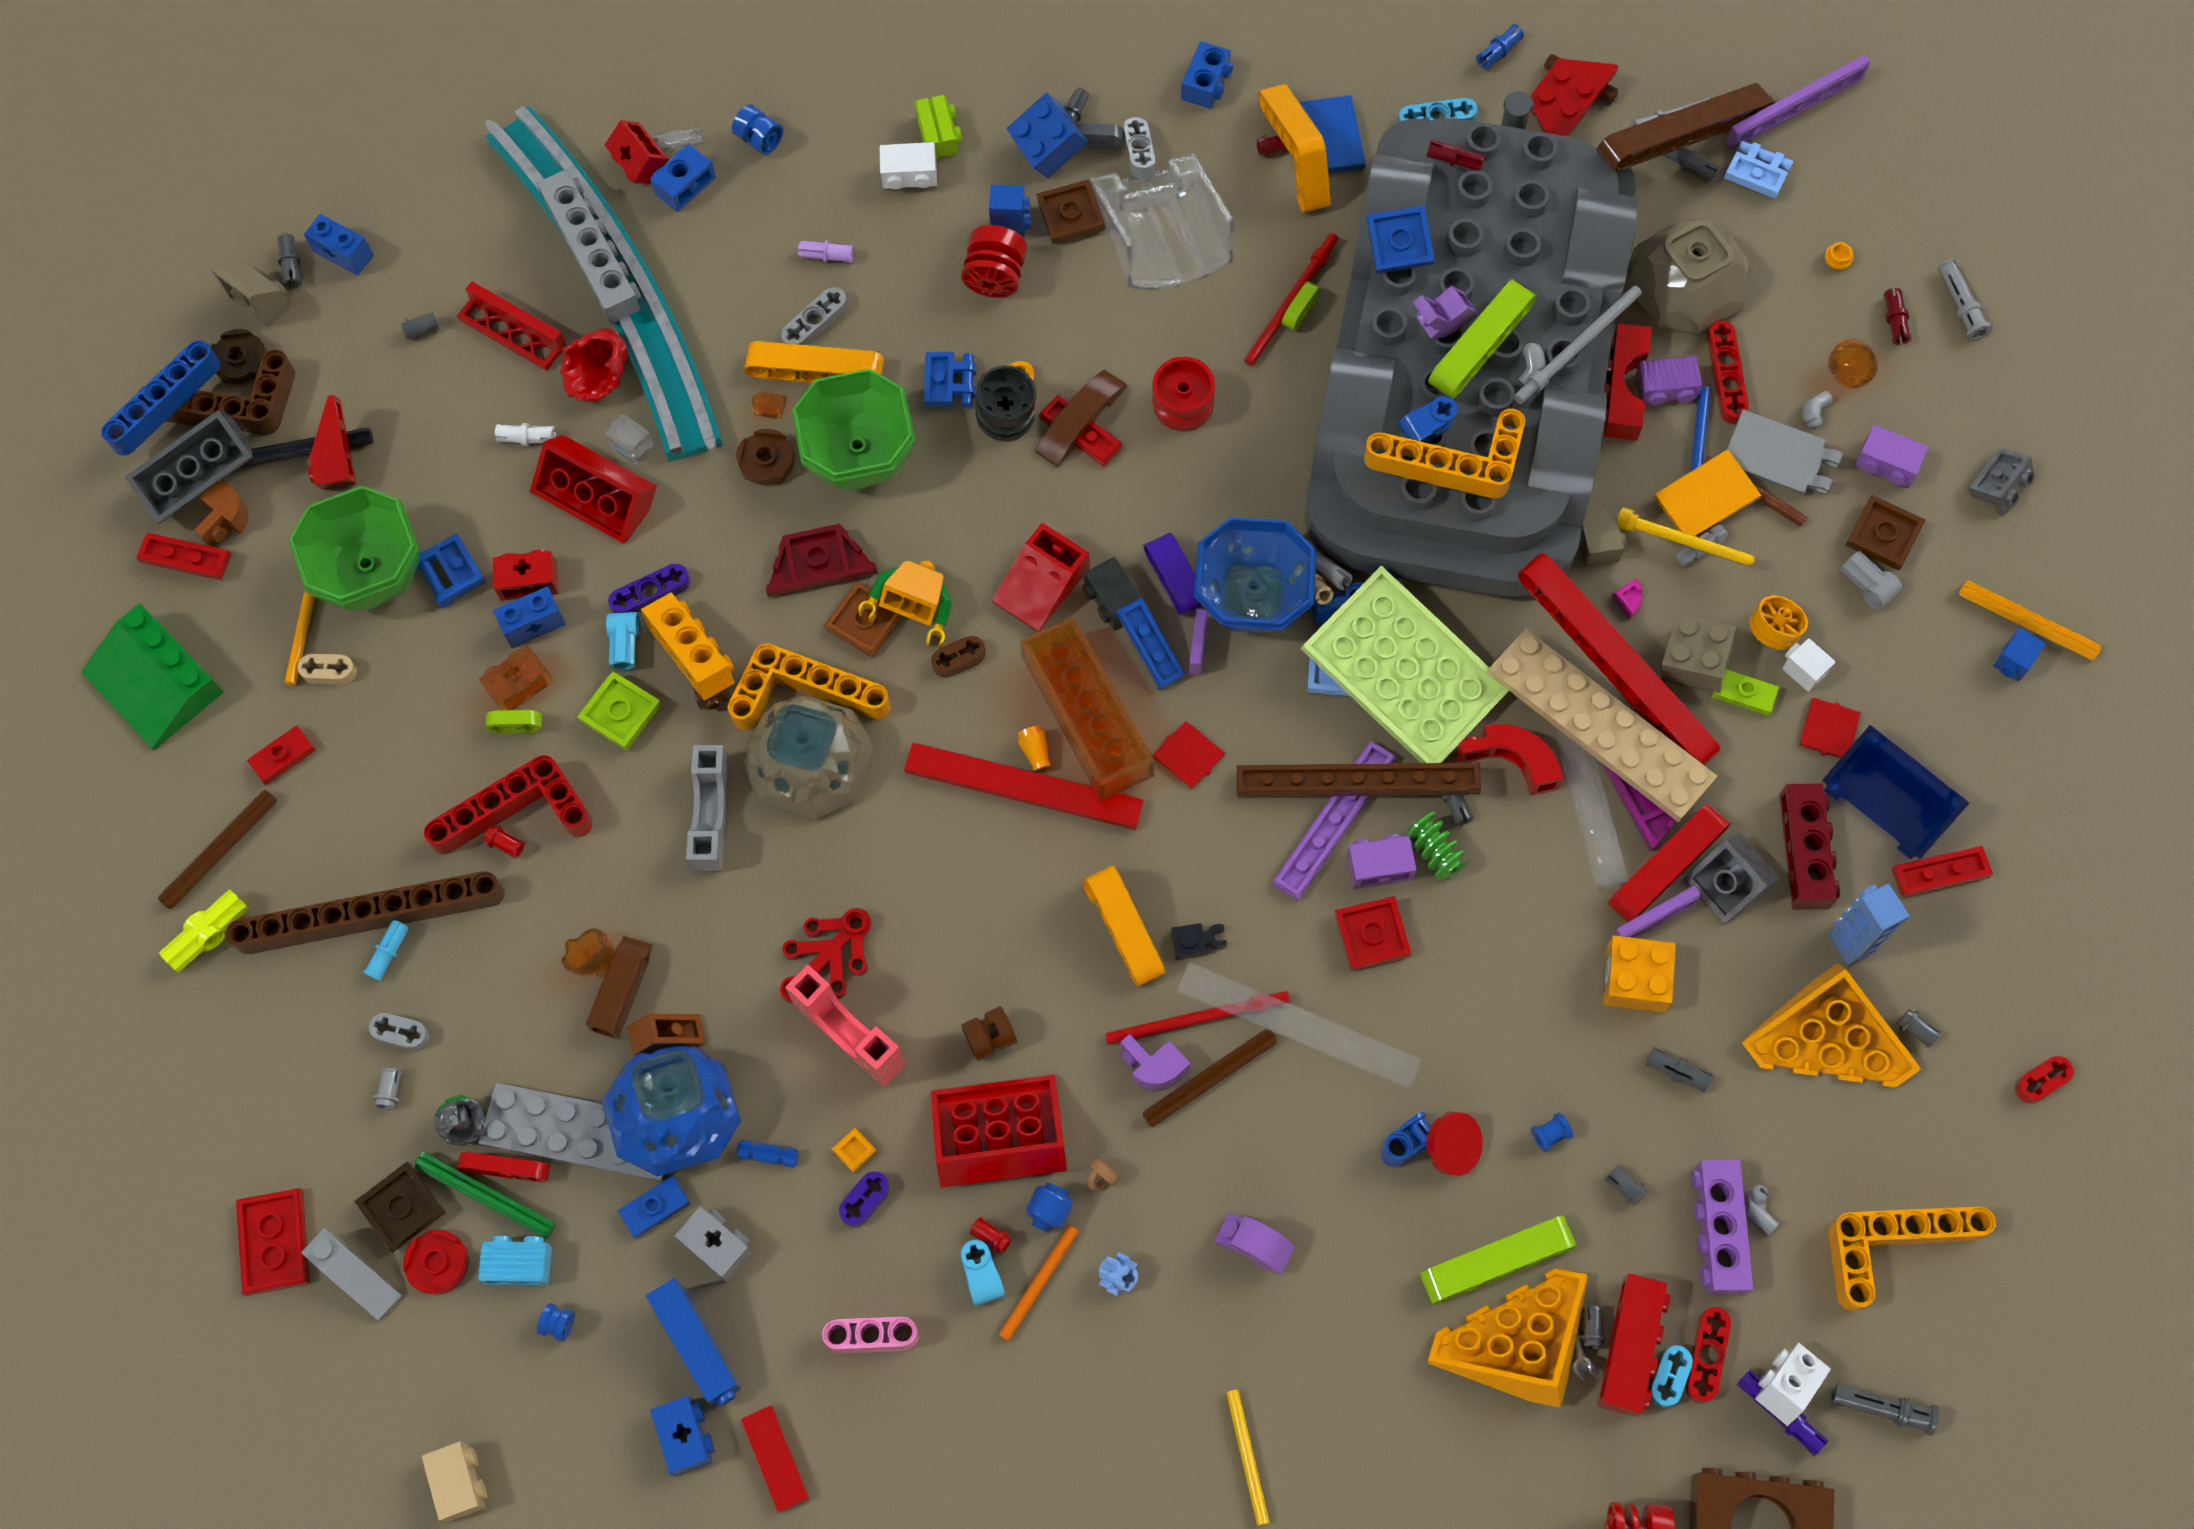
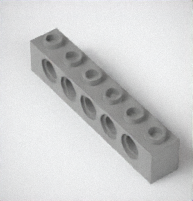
M565 169L537 182L547 208L609 323L612 324L640 311L641 309L637 299L641 298L640 292L634 282L629 284L626 279L630 276L623 261L617 262L615 256L618 253L613 242L605 240L604 235L607 233L601 220H594L592 215L595 214V210L589 198L583 200L581 194L584 191L578 178L572 179L568 170Z

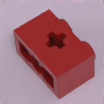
M620 120L604 144L611 153L612 159L626 172V177L636 184H651L650 178L658 168H662L669 160L639 122Z
M537 549L531 551V553H505L502 556L493 557V586L500 601L520 599L547 586L552 595H557V562L552 552Z

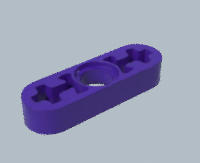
M670 564L614 590L608 598V604L613 613L641 612L642 608L671 592L675 596L685 591L689 587L690 577L683 565ZM677 574L680 581L675 583L672 580V575ZM660 580H663L666 589L663 590ZM647 585L657 587V592L651 597H645L641 594L642 589ZM636 592L639 599L638 602L635 601L632 593ZM623 598L627 604L624 608L619 605V600Z

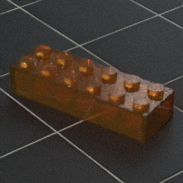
M1070 618L1021 640L1022 658L1099 800L1102 801L1154 777L1155 761L1075 618Z

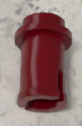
M1262 135L1261 138L1257 139L1258 154L1264 155V157H1268L1271 153L1288 151L1279 136L1267 137Z

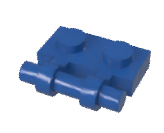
M926 352L925 407H953V397L962 398L961 406L963 408H971L973 406V399L976 397L973 376L976 375L977 369L973 354L965 353L963 354V362H954V352ZM954 375L962 376V384H954Z

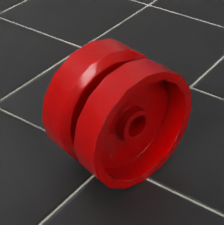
M1183 356L1172 358L1164 362L1157 369L1152 382V404L1158 420L1168 428L1179 431L1194 430L1204 425L1211 417L1215 404V380L1209 367L1196 358Z

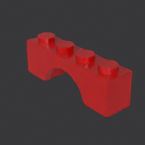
M1617 323L1615 332L1612 335L1611 358L1608 360L1606 373L1609 376L1608 383H1605L1603 394H1606L1607 397L1604 437L1638 441L1643 428L1645 402L1635 397L1629 391L1625 384L1624 376L1629 371L1638 368L1641 361L1647 360L1650 351L1652 327Z

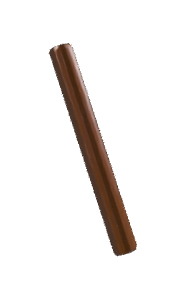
M263 790L158 896V900L168 909H172L276 803V798L268 791Z
M1266 1028L1143 1112V1117L1150 1127H1154L1275 1045L1277 1042L1275 1034L1269 1028Z

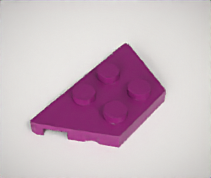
M1601 763L1649 851L1655 850L1677 821Z

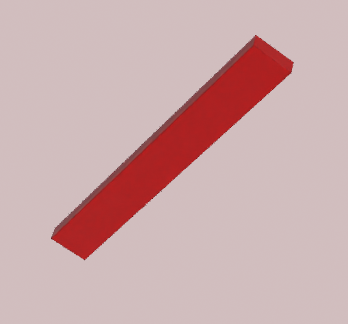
M914 742L912 743L904 768L907 774L1132 830L1137 829L1144 804V799Z

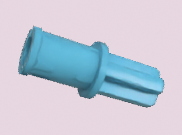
M396 920L391 922L380 944L375 945L377 949L367 968L363 971L364 974L378 981L382 980L393 957L397 958L398 956L396 951L408 931V927L405 924Z

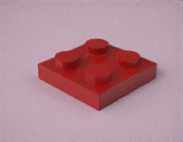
M1395 896L1335 910L1334 915L1351 971L1411 957L1412 952Z

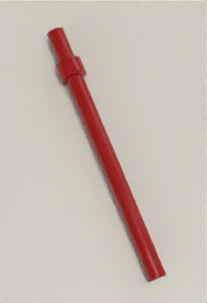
M1330 233L1322 246L1316 248L1310 257L1311 262L1245 357L1244 362L1247 365L1254 366L1281 326L1286 310L1307 281L1311 282L1319 268L1324 267L1328 262L1330 252L1339 240L1336 234Z
M1287 991L1263 996L1262 993L1250 996L1249 1000L1105 1033L1107 1044L1111 1045L1120 1043L1129 1034L1134 1039L1252 1011L1254 1014L1266 1012V1008L1290 1003Z

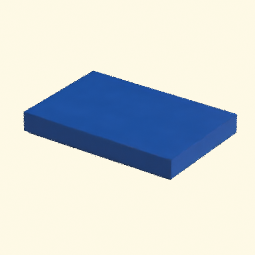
M1352 96L1299 102L1324 139L1328 174L1365 169L1366 161Z

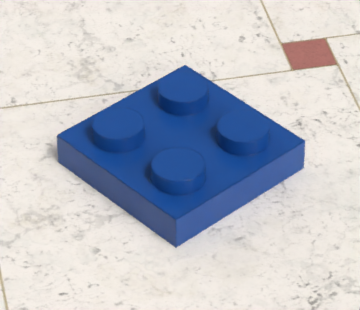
M1425 206L1367 215V225L1376 274L1434 265L1435 260Z

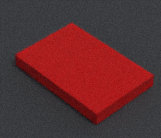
M296 1188L236 1200L242 1295L250 1296L310 1284L308 1259L301 1253L307 1247L303 1190Z

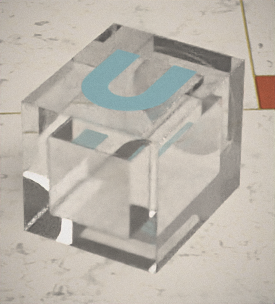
M624 414L611 422L604 434L609 447L635 465L639 463L654 445L649 431Z

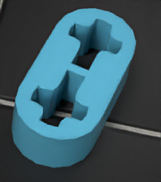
M1671 1346L1660 1357L1656 1374L1649 1388L1652 1391L1651 1400L1658 1407H1671L1682 1396L1693 1362L1690 1352L1683 1346ZM1678 1353L1681 1355L1680 1361L1684 1363V1366H1679L1675 1373L1672 1374L1670 1371L1673 1362L1668 1360V1356L1673 1357ZM1667 1379L1671 1380L1669 1391L1673 1393V1397H1668L1664 1401L1661 1399V1392L1657 1391V1387H1663Z

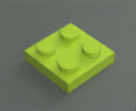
M612 671L577 718L579 722L627 751L662 704L659 699Z

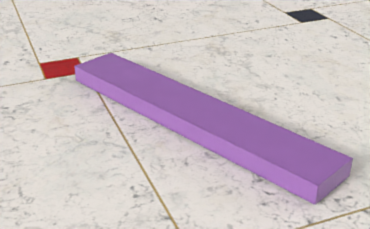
M1863 55L1733 125L1726 144L1730 149H1735L1740 146L1742 140L1748 142L1864 79L1870 65V60L1866 55Z
M1370 740L1354 764H1389L1394 762L1396 755ZM1332 796L1280 870L1272 885L1298 901L1370 796Z

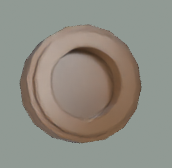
M1096 1157L1089 1165L1093 1171L1087 1178V1184L1094 1191L1103 1189L1107 1184L1113 1187L1120 1179V1176L1099 1157ZM1100 1176L1101 1180L1096 1183L1095 1179Z

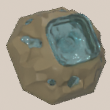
M799 695L787 701L773 704L770 710L763 713L754 736L750 741L743 770L761 804L817 820L856 800L875 746L858 714L853 709L834 705L815 697Z

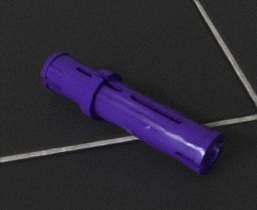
M1750 1369L1736 1385L1785 1429V1434L1788 1436L1792 1435L1813 1456H1816L1828 1443V1440L1805 1420L1807 1417L1803 1413L1787 1426L1755 1400L1762 1389L1758 1385L1761 1379Z

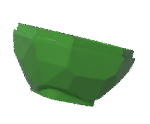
M871 369L815 379L791 411L802 465L825 483L840 489L860 490L895 478L911 454L916 442L905 389ZM857 445L863 446L861 449H854Z
M360 486L308 505L289 538V544L306 593L337 608L348 611L372 609L403 594L408 590L419 564L420 550L402 500L365 486ZM371 563L368 568H363L366 564Z

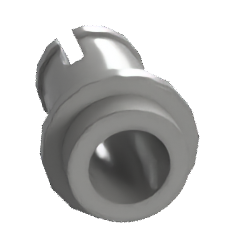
M393 1068L381 1069L378 1093L373 1096L376 1108L393 1110L394 1106L398 1104L399 1099L396 1096L402 1075L401 1071Z

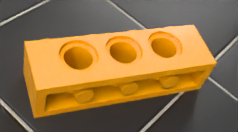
M671 592L641 609L647 628L704 701L735 684L731 673L735 669L731 660L726 654L722 656L719 653V646L712 636L707 638L698 618L692 619L690 609L684 600L678 601Z

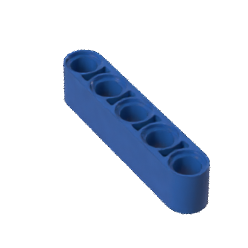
M202 340L191 342L104 424L101 435L116 454L125 456L134 452L219 370L220 361L208 343Z

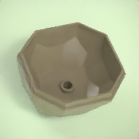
M1690 219L1660 230L1633 249L1626 285L1629 290L1633 286L1640 288L1642 294L1636 300L1658 328L1695 336L1710 328L1715 322L1723 321L1744 309L1751 268L1746 255L1725 228L1706 220Z

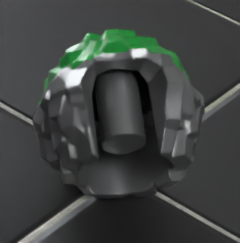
M459 1095L446 1099L445 1103L438 1107L437 1113L434 1114L435 1131L440 1138L443 1137L445 1142L450 1145L467 1146V1144L477 1141V1138L482 1133L485 1122L483 1108L478 1101H474L470 1097Z

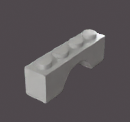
M693 745L691 775L694 791V810L692 825L687 834L686 861L692 872L723 870L729 759L723 745Z

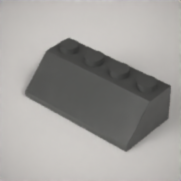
M218 410L125 476V479L156 523L161 524L251 460L253 454L246 436L233 418Z

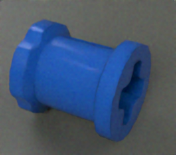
M1559 1112L1553 1115L1552 1120L1539 1127L1535 1125L1530 1129L1535 1142L1545 1153L1550 1151V1146L1564 1138L1567 1140L1573 1138V1132L1569 1123Z

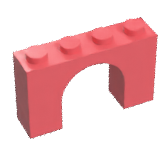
M808 964L785 987L795 1008L883 1088L906 1066L899 1046L877 1026L870 1031L859 1022L837 999L831 985Z

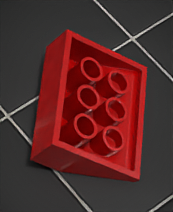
M1055 1074L930 1091L935 1157L940 1188L1067 1171Z

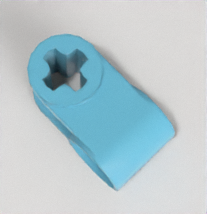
M980 1240L967 1242L962 1248L961 1259L974 1306L976 1307L1005 1297L1004 1288L997 1268L995 1269L988 1246ZM976 1249L978 1254L984 1253L979 1264H975L974 1260H967V1258L971 1257V1250Z

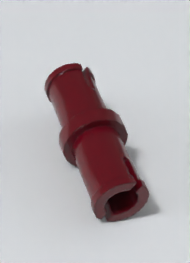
M1891 288L1884 292L1887 306L1886 322L1891 327L1893 344L1900 345L1899 338L1902 337L1904 345L1911 341L1907 322L1909 312L1904 307L1902 290L1895 288L1896 295L1893 296Z

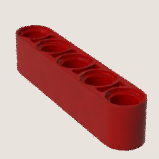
M1705 804L1610 898L1607 905L1627 923L1639 917L1727 830L1731 823L1711 805Z

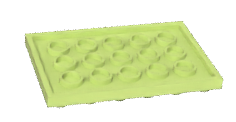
M1380 566L1300 648L1420 763H1441L1509 691L1487 674L1489 667L1383 566Z

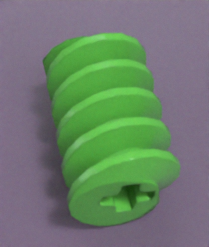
M1432 811L1417 820L1410 827L1407 836L1410 837L1411 842H1415L1414 849L1416 851H1423L1421 854L1423 861H1430L1428 868L1431 871L1438 870L1435 877L1440 881L1456 875L1466 867L1470 860L1460 861L1465 853L1464 850L1453 851L1458 842L1456 840L1446 842L1451 833L1449 830L1442 833L1439 832L1444 823L1442 821L1432 823L1431 821L1436 815V812Z

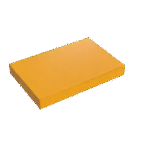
M1728 449L1654 495V498L1675 528L1680 532L1696 537L1761 497L1757 488Z

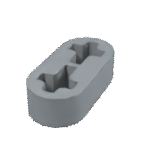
M380 1013L374 1016L369 1023V1032L373 1038L386 1045L409 1051H419L426 1047L429 1042V1031L422 1023L389 1013ZM388 1021V1024L393 1029H396L395 1033L384 1031L382 1035L378 1028L380 1025L385 1026ZM417 1029L421 1036L419 1039H413L411 1043V1040L403 1035V1033H414Z

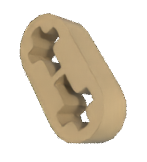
M307 654L299 660L297 665L298 672L302 678L312 684H348L353 681L357 674L355 664L346 655ZM313 664H316L320 669H313L312 674H310L307 669L312 668ZM342 665H345L348 669L343 670L341 675H339L336 670L341 669Z

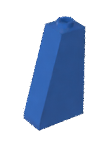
M673 1278L646 1294V1298L706 1401L712 1406L718 1404L721 1407L735 1399V1392L740 1390L741 1387L686 1288Z

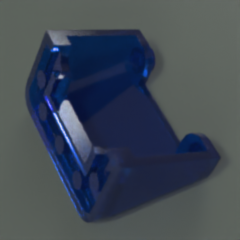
M1871 725L1866 728L1822 780L1826 784L1824 791L1836 801L1842 797L1895 838L1900 843L1897 849L1911 860L1914 856L1921 859L1970 803Z

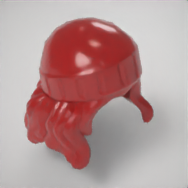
M600 328L584 335L580 339L573 340L569 346L563 348L564 359L561 363L560 374L563 376V389L567 392V396L575 397L577 401L584 400L585 402L596 404L597 401H601L603 397L611 394L615 388L620 386L628 352L624 339L616 331L609 328Z

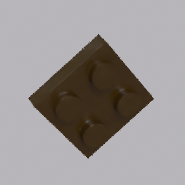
M408 1161L354 1201L385 1246L392 1253L446 1213Z

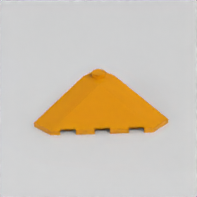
M1839 963L1810 982L1741 1041L1759 1067L1773 1070V1066L1792 1068V1072L1812 1076H1818V1072L1835 1074L1839 1080L1863 1083V1079L1882 1081L1883 1086L1894 1088L1921 1070L1920 1066L1852 976Z
M1555 1268L1545 1274L1546 1281L1531 1289L1528 1284H1525L1505 1295L1507 1302L1490 1310L1488 1305L1467 1315V1323L1451 1332L1448 1326L1439 1330L1434 1338L1428 1364L1530 1402L1561 1408L1569 1378L1588 1274Z

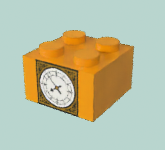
M1613 935L1606 948L1603 1005L1666 1013L1673 999L1676 943Z

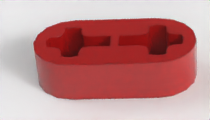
M2062 1056L2051 1057L2016 1082V1094L2026 1103L2034 1104L2069 1082L2073 1077L2074 1068L2067 1058ZM2054 1068H2062L2063 1072L2051 1080L2047 1076ZM2039 1080L2042 1086L2037 1088L2035 1092L2029 1093L2026 1087Z

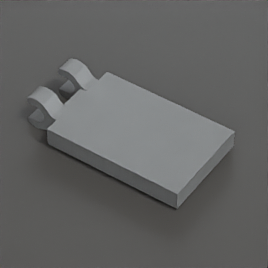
M1742 410L1727 447L1747 475L1801 495L1805 493L1806 488L1826 494L1832 479L1817 475L1820 465L1824 463L1836 468L1843 455L1840 451L1823 448L1826 441L1823 438L1746 410Z

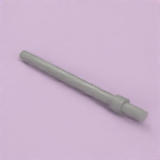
M1633 286L1541 371H1535L1527 379L1528 383L1514 395L1515 401L1523 404L1536 391L1540 392L1547 386L1549 379L1642 294L1640 288Z

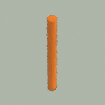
M1068 1225L998 1335L1006 1341H1010L1079 1233L1076 1228Z

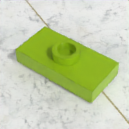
M1727 669L1721 693L1713 692L1711 697L1770 716L1779 686Z

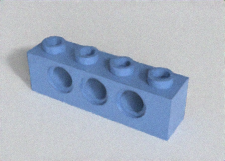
M1889 883L1880 888L1875 884L1860 892V897L1851 903L1852 907L1842 913L1843 917L1834 922L1836 927L1830 932L1829 936L1848 966L1876 953L1910 917Z

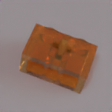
M528 645L513 651L508 659L498 666L490 667L479 678V681L500 710H514L554 682L548 670Z

